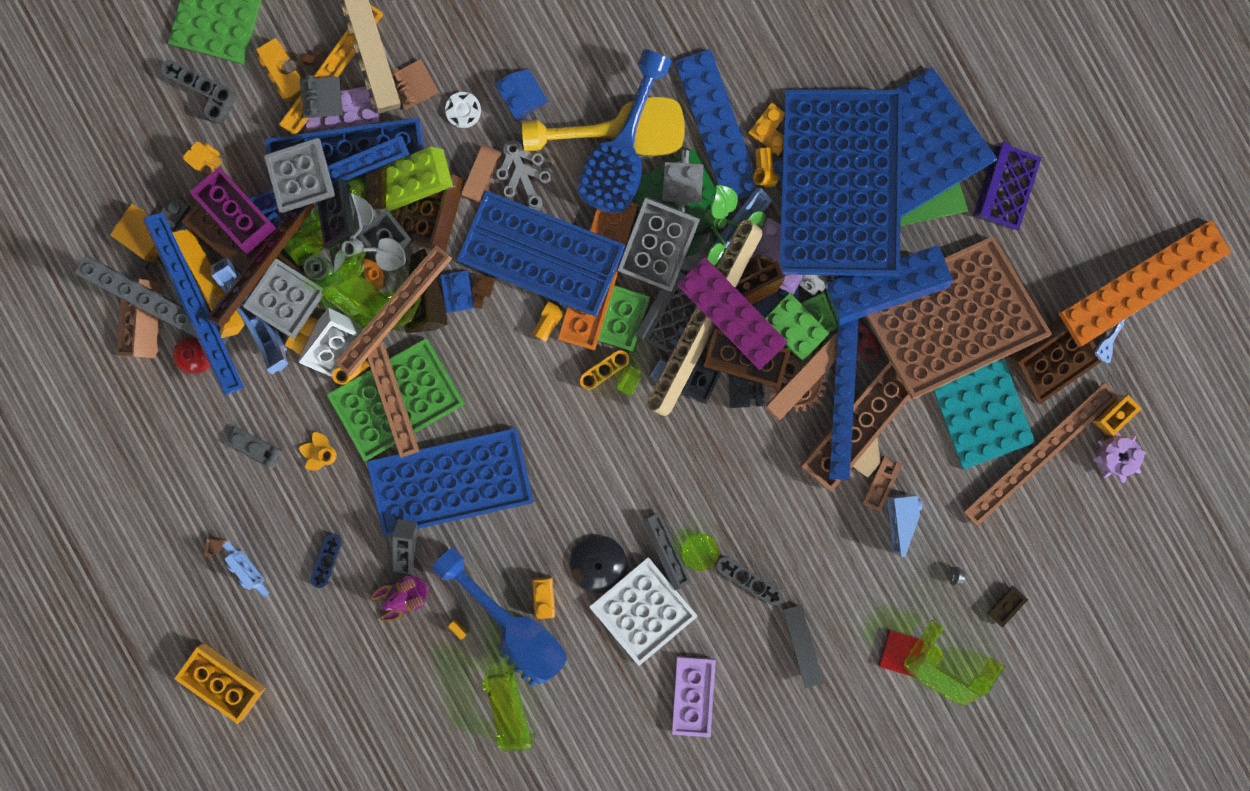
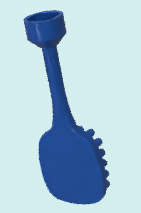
M643 49L637 64L643 78L626 122L615 139L599 144L585 163L579 181L578 192L581 199L592 207L618 214L626 211L634 200L642 176V161L634 148L636 130L654 80L665 77L672 60L664 55Z
M454 547L446 551L435 562L431 569L442 580L456 579L495 620L501 629V643L498 645V648L503 650L500 654L501 657L506 658L509 656L507 664L512 666L515 663L514 671L519 673L522 670L521 678L523 680L530 677L531 679L528 682L530 686L551 680L563 668L567 656L559 642L535 620L527 617H514L492 600L463 571L464 557Z

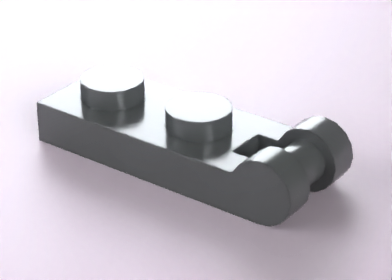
M234 427L226 443L271 468L275 467L277 457L281 456L283 452L281 449L238 427ZM267 450L271 452L269 458L265 457Z

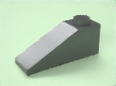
M401 519L397 521L393 534V574L413 575L417 522Z

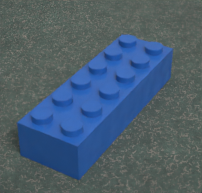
M939 245L901 257L899 276H846L826 283V293L837 322L841 325L950 288L953 279Z

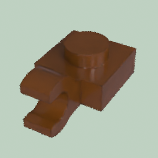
M316 51V56L301 53L300 61L305 65H313L314 71L317 72L330 53Z
M476 274L472 293L477 294L473 304L475 308L482 309L485 297L491 298L495 278Z

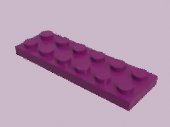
M706 257L677 284L758 370L767 364L788 343Z

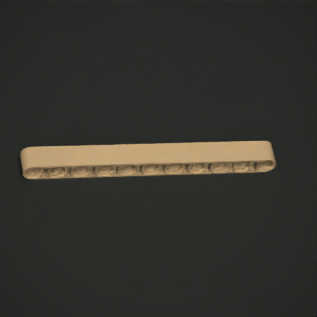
M743 220L738 225L716 268L734 287L737 286L762 237L761 228L750 220ZM697 306L648 399V408L659 415L667 416L672 411L716 326Z

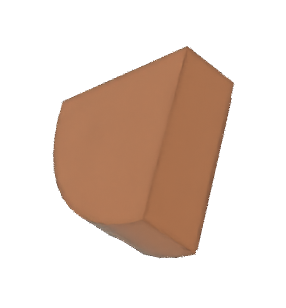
M207 537L203 557H210L220 553L224 549L222 545L227 540Z

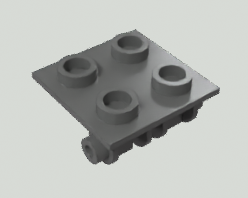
M308 75L305 76V79H300L304 118L343 115L339 77L313 78V76Z

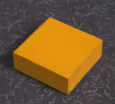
M456 619L448 626L460 640L469 633Z

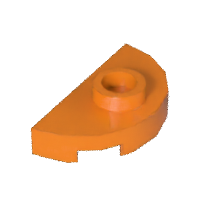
M362 259L364 276L372 296H375L384 286L386 280L385 272L375 261Z

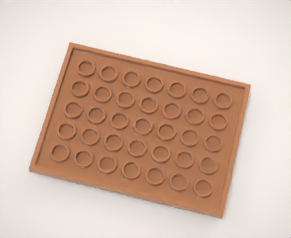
M994 236L944 258L953 279L950 288L865 316L911 400L1041 341L1052 334Z

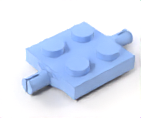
M230 541L222 545L229 554L225 558L226 565L232 573L235 572L239 577V583L248 590L252 588L257 589L262 598L270 592L263 585L265 579L244 552L236 550Z

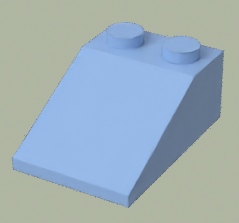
M913 494L887 497L893 553L900 557L906 556L920 517L919 510H922L921 499H918V496Z

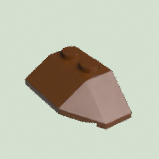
M760 254L750 258L735 288L751 305L776 293L785 279L780 262Z

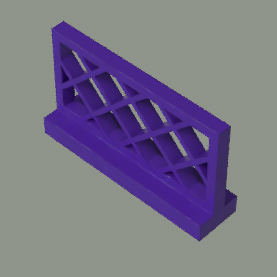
M1007 142L995 144L993 153L997 159L988 166L973 217L983 218L1017 231L1021 226L1041 157L1014 148ZM1009 152L1015 153L1017 162L1010 164L1008 160ZM1026 159L1034 160L1033 167L1030 170H1027L1023 162ZM1019 163L1023 174L1016 177L1012 167ZM1008 169L1012 179L1005 182L1002 174L1003 171ZM1025 175L1028 183L1022 189L1018 179ZM1014 181L1018 191L1010 194L1006 185ZM1003 188L1006 198L999 201L996 193L998 189ZM1020 194L1022 202L1021 205L1016 207L1012 197ZM1008 200L1012 210L1005 213L1001 203ZM997 205L1001 215L995 218L990 216L992 207ZM1014 212L1016 216L1015 225L1009 223L1006 215Z

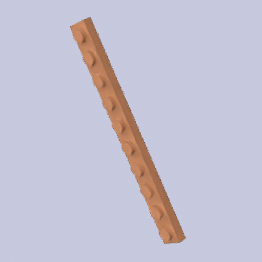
M1106 383L1098 386L962 512L975 526L982 523L1118 397L1116 393Z

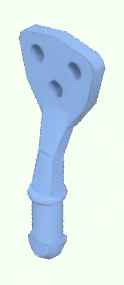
M1125 319L1116 324L1108 337L1099 342L1094 354L1100 361L1105 363L1111 362L1113 341L1124 326Z

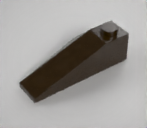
M421 249L411 255L409 276L427 256L426 249ZM436 278L404 314L406 333L434 331L447 325L446 306Z

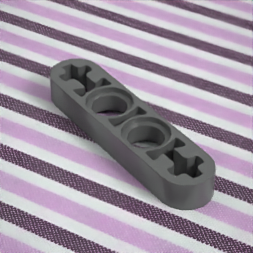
M723 556L717 560L716 567L718 571L770 605H778L782 602V592L730 557ZM728 560L729 566L733 569L734 565L738 566L733 571L732 576L729 575L731 573L729 569L725 568L724 570H722V565L720 564L721 562H726ZM740 570L745 571L747 574L746 579L743 581H739L736 578V574ZM755 581L762 582L763 587L760 591L753 590L752 584ZM767 586L770 587L767 589L769 592L773 594L775 593V591L777 592V600L773 599L772 601H770L771 597L766 593L764 597L762 596V594L766 591Z

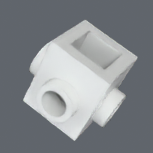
M804 275L799 285L814 296L818 290L822 292L826 288V283H828L826 280L830 275Z

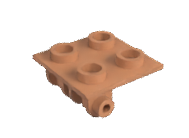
M421 59L401 70L395 68L391 71L399 99L405 110L439 93Z

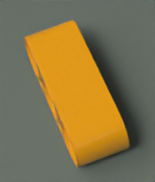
M622 350L616 351L581 376V386L587 390L597 387L628 365V354ZM619 354L626 357V362L622 365L615 362V357ZM602 365L610 367V373L606 376L599 373V368ZM586 376L594 378L592 386L584 385L583 380Z

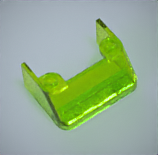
M361 251L345 260L325 284L322 295L365 328L393 295L386 297L360 276L363 270L361 262L366 252ZM421 297L415 301L390 332L412 321L422 299Z
M931 619L905 661L906 671L961 706L968 705L989 693L1005 666L990 657L980 675L976 676L970 685L939 666L943 660V651L935 645V642L945 627Z
M515 663L512 666L505 665L487 670L484 680H482L483 691H487L498 737H496L498 749L501 748L503 752L533 749L536 738L535 733L530 734L515 676Z

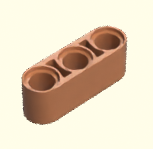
M484 144L482 145L464 186L462 196L481 203L500 160L501 151Z

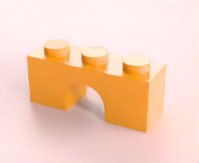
M274 38L256 49L259 54L257 58L263 67L266 66L269 72L267 75L272 83H277L279 87L277 91L283 100L286 98L291 103L301 94L300 79L302 77L296 70L286 75L281 73L282 65L290 60V57L279 40Z

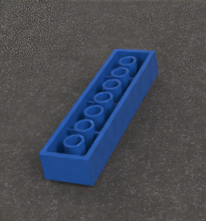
M419 118L265 139L267 154L318 138L321 141L327 166L399 136L403 137L409 155L426 149L423 125Z

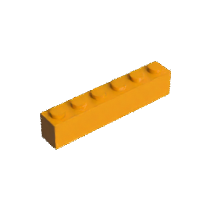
M191 229L172 232L211 314L226 293L212 277L211 264ZM236 309L228 323L223 327L218 325L216 327L221 338L238 334L245 323Z

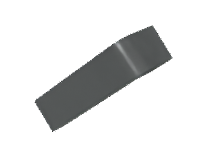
M166 60L163 62L161 72L164 76L209 99L204 108V114L208 119L217 124L223 123L226 120L235 102V95L231 90L175 61ZM171 70H176L179 74L177 75L171 72ZM193 76L192 81L187 83V78ZM210 84L209 90L204 91L205 85ZM227 92V97L221 100V95ZM219 109L218 115L212 117L213 111Z

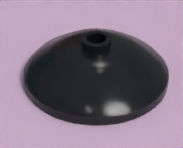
M602 535L591 536L582 540L575 547L570 559L571 574L576 583L583 589L593 593H604L625 577L627 557L621 545L614 539ZM600 562L602 568L596 569L595 563Z

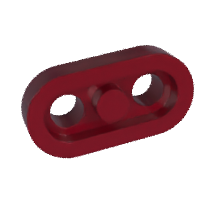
M858 325V332L862 336L857 340V352L865 361L875 360L879 355V347L865 326ZM867 348L871 349L870 355H867L865 353V350Z

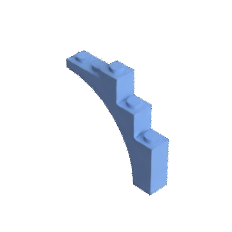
M227 257L210 266L212 277L225 293L241 275ZM250 292L243 300L242 305L237 308V311L254 337L265 361L266 368L272 375L288 365L285 354L287 347L285 346V340L272 325L243 307L252 294Z

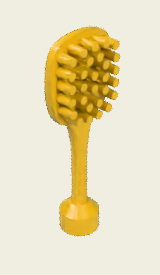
M665 97L647 98L635 135L634 148L639 156H662L674 153L681 148L685 133L684 116L681 106L676 100ZM634 101L621 107L615 119L595 125L546 128L538 119L522 120L524 151L541 150L547 143V140L585 137L614 140L626 122Z

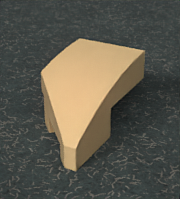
M878 437L853 465L854 468L867 478L880 464Z

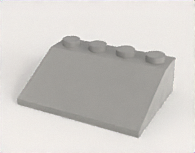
M646 197L618 271L672 292L700 219L665 203Z

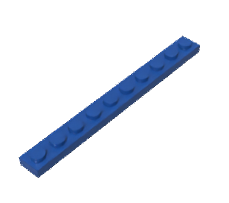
M399 136L327 166L332 185L340 179L347 181L408 156L409 152L403 137ZM273 189L250 198L263 214L278 209Z
M164 213L144 217L143 222L223 395L226 396L244 388L243 383L217 327L207 320L210 312Z
M859 319L838 326L830 479L850 481Z

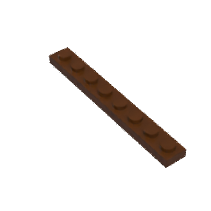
M313 203L288 212L277 229L271 234L207 317V320L220 327L229 322L236 309L242 305L243 300L252 292L259 279L265 275L266 270L275 258L277 259L279 253L288 245L289 240L300 229L305 219L310 216L311 211L315 208Z

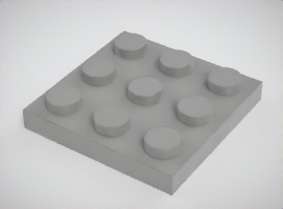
M316 138L264 155L279 212L283 213L335 196L320 139Z
M275 258L243 307L292 339H295L326 293V290Z

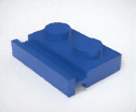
M468 270L440 275L446 313L475 309Z

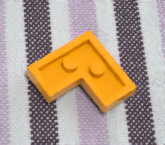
M771 103L748 132V135L765 148H772V153L778 157L784 150V135L778 132L776 128L784 119L785 112Z

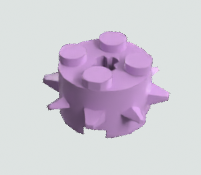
M1117 432L1111 439H1106L1105 441L1098 440L1100 445L1097 450L1098 456L1093 458V462H1098L1100 468L1104 471L1103 478L1109 475H1117L1121 483H1125L1127 476L1135 472L1141 473L1140 466L1146 451L1141 450V447L1135 441L1136 435L1130 438H1122L1120 433Z

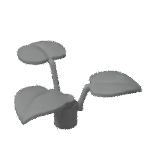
M350 193L354 228H359L354 235L350 236V240L342 244L341 250L337 252L334 260L333 278L350 280L360 276L363 272L364 264L358 256L360 253L367 251L377 252L375 259L378 266L383 270L393 271L404 265L406 262L404 250L394 239H381L378 243V248H364L363 243L356 239L363 226H367L372 222L374 213L372 206L365 199Z

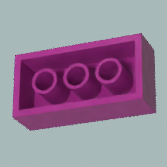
M220 167L215 169L190 191V194L247 254L277 229Z

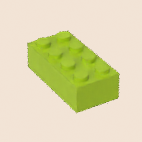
M428 147L378 168L386 170V209L388 211L453 187L444 150L440 148Z

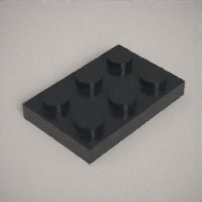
M342 179L332 185L335 193L334 197L317 202L323 245L327 249H332L355 234L348 184L346 180Z

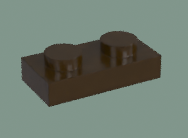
M383 169L366 172V201L372 206L373 210L386 209V170Z
M1011 586L986 614L1003 628L1029 599L1015 586Z

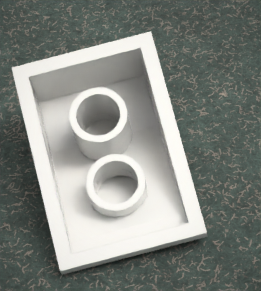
M327 308L318 320L299 358V363L332 377L333 371L339 367L335 362L363 331L361 323Z

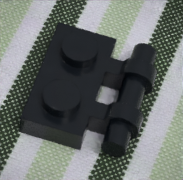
M728 374L730 408L750 407V399H755L756 407L763 406V399L765 397L764 393H762V383ZM748 382H754L755 393L749 394Z

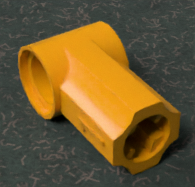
M758 148L755 150L757 169L754 171L753 181L757 185L773 188L776 186L779 177L778 173L773 171L772 148Z
M549 301L542 311V317L532 334L546 342L555 326L562 320L566 310Z
M366 359L352 376L347 375L344 381H339L338 379L339 373L343 371L338 367L333 371L332 378L336 383L345 385L368 369L370 364Z

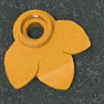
M318 432L313 433V442L299 447L302 455L308 459L305 468L308 470H319L324 465L334 463L337 457V453L330 446L328 438ZM326 452L330 453L329 459H326L324 457V454Z

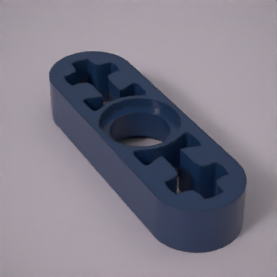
M338 534L328 535L323 541L311 575V583L316 588H323L330 581L343 544V540ZM335 538V542L338 545L333 546L331 552H325V549L329 550L331 547L329 540ZM323 556L331 557L332 563L330 566L322 564ZM318 568H321L323 570H329V572L325 571L323 573L322 578L325 579V581L319 584L318 579H316V576H320L322 570H318Z

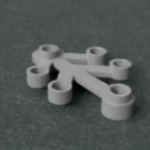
M510 140L504 145L506 157L502 167L496 173L500 180H506L512 161H514L516 168L509 185L504 188V194L508 198L514 197L516 186L521 178L529 197L527 199L528 207L540 210L543 205L542 199L535 194L528 175L546 184L551 180L550 173L547 171L541 172L524 165L520 157L532 161L536 166H540L544 162L543 156L539 153L533 154L524 151L520 142ZM515 146L517 149L515 152H510V147ZM541 157V162L536 163L534 159ZM501 171L506 172V175L504 177L499 176V173ZM547 174L549 178L545 181L542 180V175ZM509 188L513 189V193L511 195L506 194V191ZM537 199L538 204L532 205L531 201Z

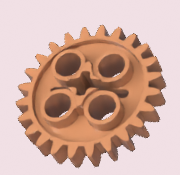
M794 353L792 356L789 354L787 365L793 367L794 373L788 375L784 372L783 377L791 379L812 357V354L806 357L804 361H800ZM821 376L808 390V396L801 398L792 407L795 413L798 412L799 407L805 412L806 405L812 409V402L819 403L817 396L824 397L820 391L827 389L822 385L828 381L827 379H822ZM782 380L781 384H786L788 380ZM773 386L766 388V391H772L769 398H773L780 389Z

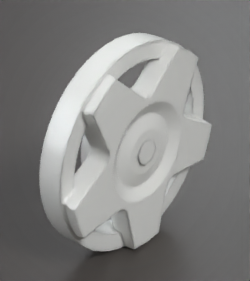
M458 92L448 99L445 106V114L452 125L458 128H469L479 120L481 106L478 99L471 93ZM474 102H476L478 110L473 108ZM451 118H457L459 124L455 123ZM469 118H475L472 122L468 123Z

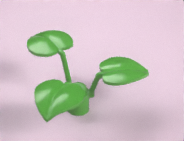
M715 185L711 209L706 212L704 217L705 222L711 225L710 229L714 231L721 244L715 243L706 256L716 268L727 249L725 248L726 243L717 229L724 228L727 223L736 227L739 225L726 219L728 213L736 208L738 196L733 189L724 185ZM754 211L748 216L747 220H750L762 230L767 217L761 211Z

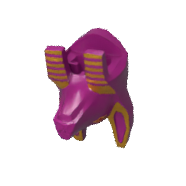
M405 576L396 583L385 584L378 588L370 598L371 600L385 597L382 609L390 611L380 616V620L393 621L403 617L409 611L420 609L426 601L429 587L426 581L418 577Z

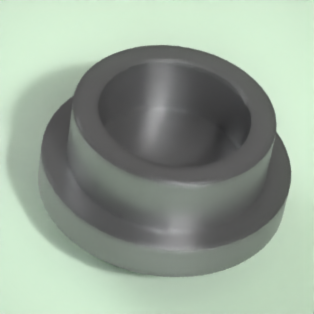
M953 567L948 573L950 584L953 586L962 585L965 580V571L961 570L960 567Z

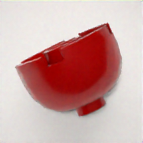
M186 337L175 345L173 360L181 371L188 374H201L210 368V364L196 337Z

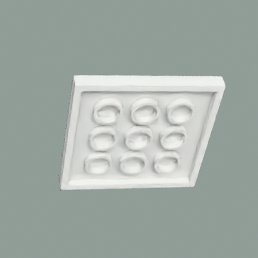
M649 557L589 606L638 666L698 617L677 590L674 591L672 584Z

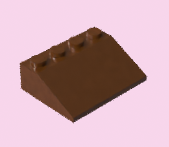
M450 173L453 187L395 209L393 217L411 239L407 245L429 251L437 245L446 252L465 182L464 179Z
M1061 317L1048 325L1052 333L1049 337L1008 355L1014 370L1039 405L1102 362L1094 354L1096 347L1093 340L1078 347Z

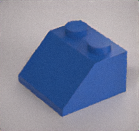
M529 69L511 73L495 83L497 91L516 121L549 102Z

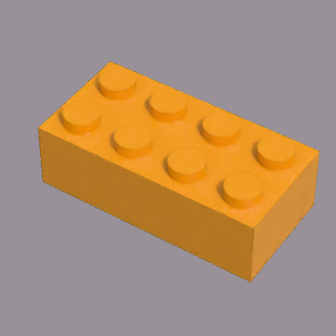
M205 643L195 649L175 677L176 681L237 724L245 719L267 688Z

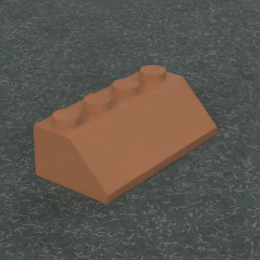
M133 279L162 295L163 290L160 281ZM122 298L120 302L116 356L156 358L158 352L157 335L160 331L158 325L159 318Z

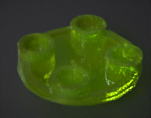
M697 533L686 539L681 553L683 561L689 568L703 572L715 565L720 555V550L714 538L708 534Z

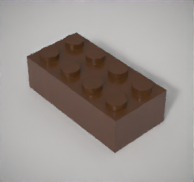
M714 329L703 367L780 388L791 350L782 348L767 364L758 370L721 330Z

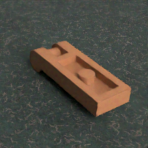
M885 455L882 457L862 501L863 505L878 512H881L902 466V463L898 461L893 462ZM886 467L891 469L890 474L884 472Z

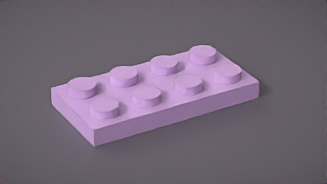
M366 86L341 91L343 115L309 118L303 126L304 134L381 123L377 109H373L370 102V97H372L371 90H367Z
M677 656L672 735L711 737L715 659Z

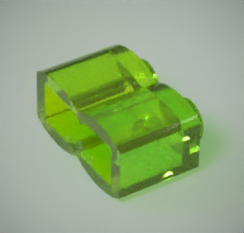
M632 366L629 369L625 368L615 389L632 397L643 377L640 375L641 371Z

